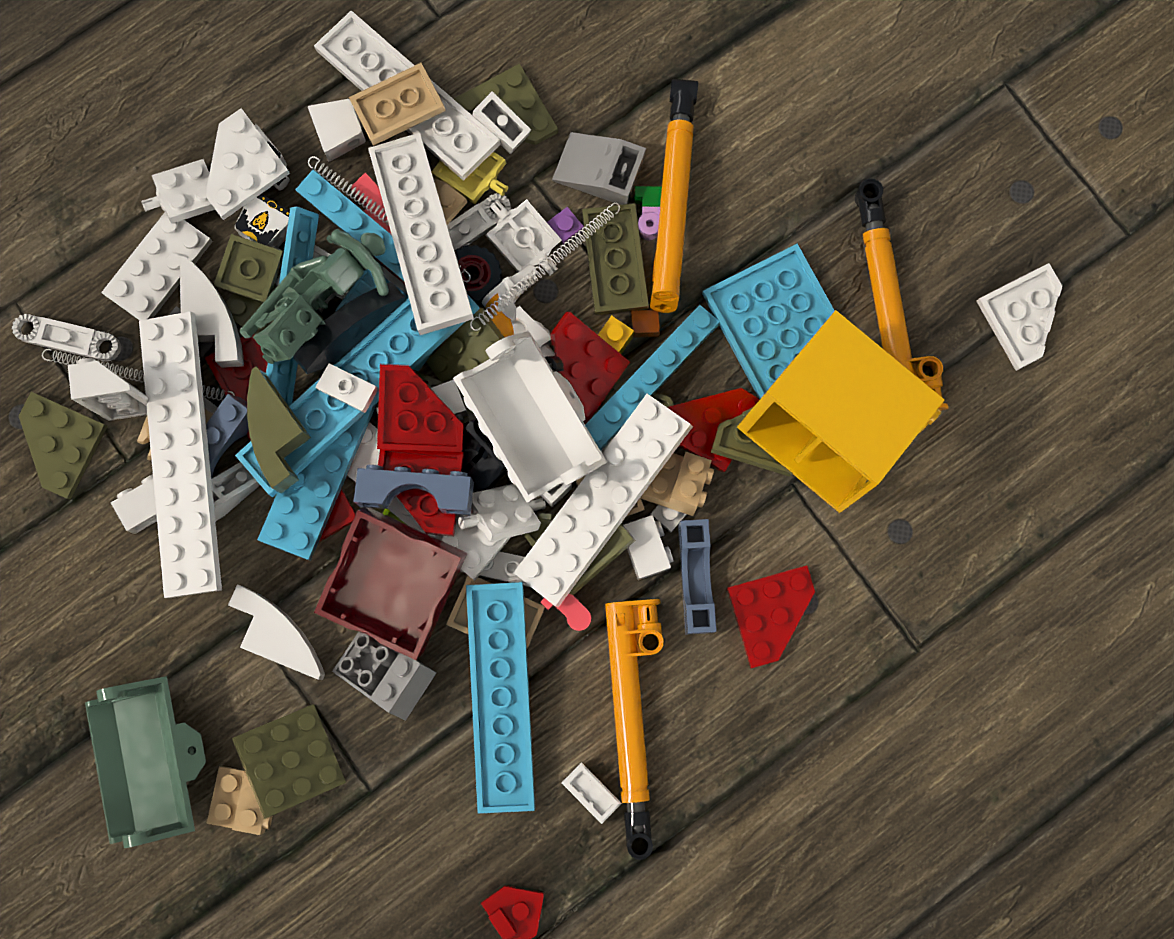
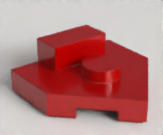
M504 885L483 900L481 905L489 915V920L502 939H532L537 935L544 892Z

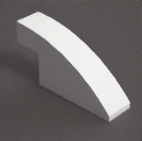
M180 256L181 313L189 311L195 313L198 343L215 342V362L222 368L244 366L238 329L226 302L205 274L186 256Z
M237 584L228 605L254 616L240 648L318 680H323L325 673L313 646L296 623L277 605L262 595Z

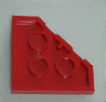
M566 312L550 334L551 344L554 345L555 356H558L564 365V371H558V373L570 382L583 404L586 419L583 422L586 425L630 361L571 312Z
M380 363L377 449L462 452V421L409 365Z
M738 388L667 407L693 426L679 446L691 454L712 460L710 464L712 467L720 472H725L732 459L711 453L717 428L720 423L728 419L731 420L754 407L760 399L743 388Z
M380 449L378 465L382 466L383 470L394 471L395 467H406L415 473H422L423 469H433L439 471L441 475H450L451 471L463 472L465 455L463 452ZM410 489L397 495V498L426 534L454 537L457 514L442 513L432 494L420 489Z
M807 565L727 588L750 668L776 662L780 659L815 593Z

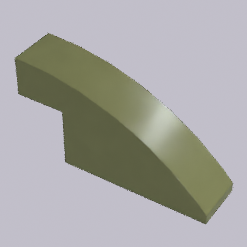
M256 366L251 371L247 395L249 435L262 473L272 489L283 493L299 481L284 458L311 437L267 374Z

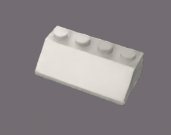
M80 359L77 361L78 364L68 365L71 399L108 421L147 415L146 403H148V397L95 359Z

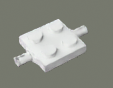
M204 159L152 175L157 196L141 201L145 212L161 206L172 224L215 210L205 196L210 172Z
M498 199L489 206L500 219L497 225L486 234V237L517 272L531 264L533 266L542 264L544 260L546 261L551 250L562 241L527 199L517 208L509 211L506 210ZM548 258L547 261L551 263L553 269H551L546 262H543V264L548 267L549 272L547 273L550 276L558 268L555 265H553L550 259Z
M514 484L473 493L471 516L459 517L458 524L461 526V529L477 526L485 533L490 542L537 531L541 522L534 511L545 509L546 503L545 500L543 501V498L526 502L517 485Z

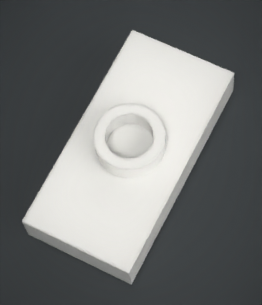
M330 363L315 387L317 390L363 413H366L379 390L375 385Z
M582 762L562 781V784L601 824L622 804Z

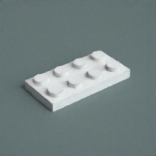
M164 212L101 293L138 320L152 319L180 284V256H186L196 264L213 241L185 220L171 224L167 213Z

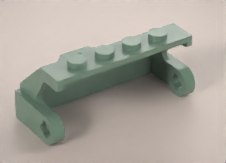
M167 676L97 690V699L85 702L109 843L113 844L123 841L124 848H129L195 831L186 782L195 780L205 765L206 759L201 734L186 723H175Z

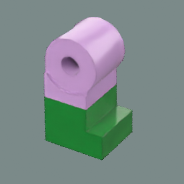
M635 186L634 203L641 204V217L638 222L639 235L644 240H654L657 238L662 187Z

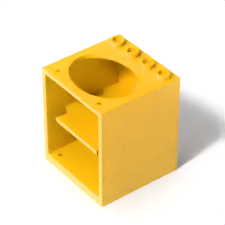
M835 310L737 428L781 465L791 471L794 476L836 511L841 513L882 481L915 437L928 424L931 425L939 417L941 411L938 408L944 402V399Z

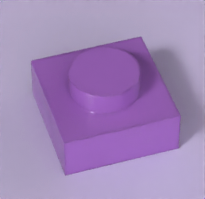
M568 207L547 222L561 238L562 241L560 243L562 245L584 227Z

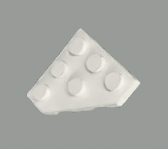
M242 108L219 123L205 195L223 220L290 174Z
M1049 263L977 300L980 309L1016 371L1042 358L1046 347L1044 345L1055 315L1056 302L1062 290V284Z

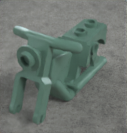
M335 229L326 239L330 244H336L341 248H338L328 257L325 255L319 256L292 267L287 276L240 329L241 335L244 338H250L258 328H262L267 323L273 321L260 333L255 334L253 338L261 346V351L264 353L262 357L268 363L273 364L278 361L290 360L303 343L310 340L317 333L316 327L326 324L316 311L319 308H328L325 300L334 292L338 295H343L363 275L364 269L371 271L379 295L386 296L389 289L382 268L372 257L380 256L386 250L384 241L379 235L364 233L361 236V242H359L348 233Z

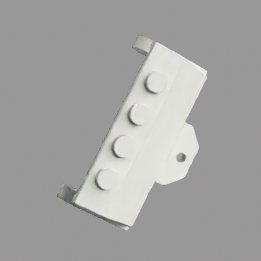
M529 331L507 336L492 344L485 350L490 358L489 360L471 370L461 372L453 378L464 396L465 405L469 410L473 411L479 421L480 430L484 435L488 436L496 457L504 463L508 470L509 479L514 485H517L526 502L537 498L561 483L567 486L607 463L583 422L586 420L584 407L567 379L558 372H553Z

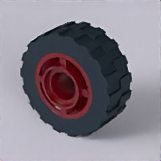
M466 245L461 249L457 248L454 251L459 266L461 265L460 271L462 272L463 269L467 271L461 274L463 280L468 281L465 278L468 273L479 275L478 279L474 281L464 282L466 292L478 306L483 307L482 300L502 282L500 263L496 260L495 255L484 247Z

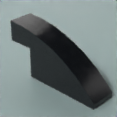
M392 282L387 283L389 292L386 296L379 295L377 288L358 296L329 316L324 321L326 324L319 325L316 328L318 330L317 333L310 340L305 341L293 355L294 360L306 374L324 369L329 363L335 365L404 303L405 296Z

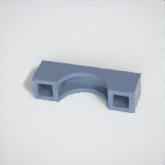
M227 394L206 424L211 479H213L215 466L223 453L231 444L249 432L247 402L241 397Z
M367 465L366 469H357L354 503L359 507L387 509L391 501L398 494L410 489H420L435 497L438 508L442 513L471 516L474 481L471 477H467V473L460 471H451L450 475H441L439 471L433 469H423L422 473H415L406 467H395L394 471L383 470V467L379 465Z
M709 520L680 521L678 532L685 635L716 632V619L710 581Z

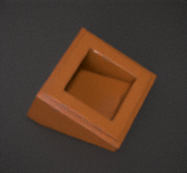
M631 311L632 329L634 330L633 338L659 337L658 311Z

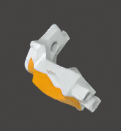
M531 264L515 275L504 278L498 286L482 300L483 306L485 308L490 307L491 304H494V301L502 298L506 291L509 292L513 285H516L517 282L524 279V276H528V273L535 270V267ZM529 274V277L533 279L534 283H536V280L533 278L532 274ZM525 277V280L532 286L533 284L529 281L528 277ZM522 280L521 283H523L527 288H529L526 285L525 281ZM518 283V286H519V287L523 290V292H524L525 290L523 289V287L521 286V284ZM514 286V289L519 293V295H521L522 293H520L518 288ZM512 289L510 292L516 297V300L508 292L506 295L512 300V303L507 300L506 296H503V299L508 303V306L503 303L502 299H499V302L503 304L505 309H502L498 302H495V305L499 307L501 312H498L494 305L491 306L496 311L497 316L493 314L490 308L487 309L493 316V319H490L504 337L529 331L544 357L555 356V353L549 347L551 344L549 330L540 322L533 320L520 306L516 308L514 303L519 297Z

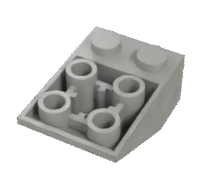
M570 132L552 181L604 200L618 203L619 205L628 204L645 160L646 148L622 139Z
M358 631L332 671L388 713L405 721L436 675L435 671L419 660H414L386 647L371 636Z

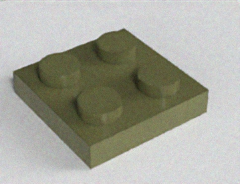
M231 234L213 286L263 303L272 293L283 261L284 252Z

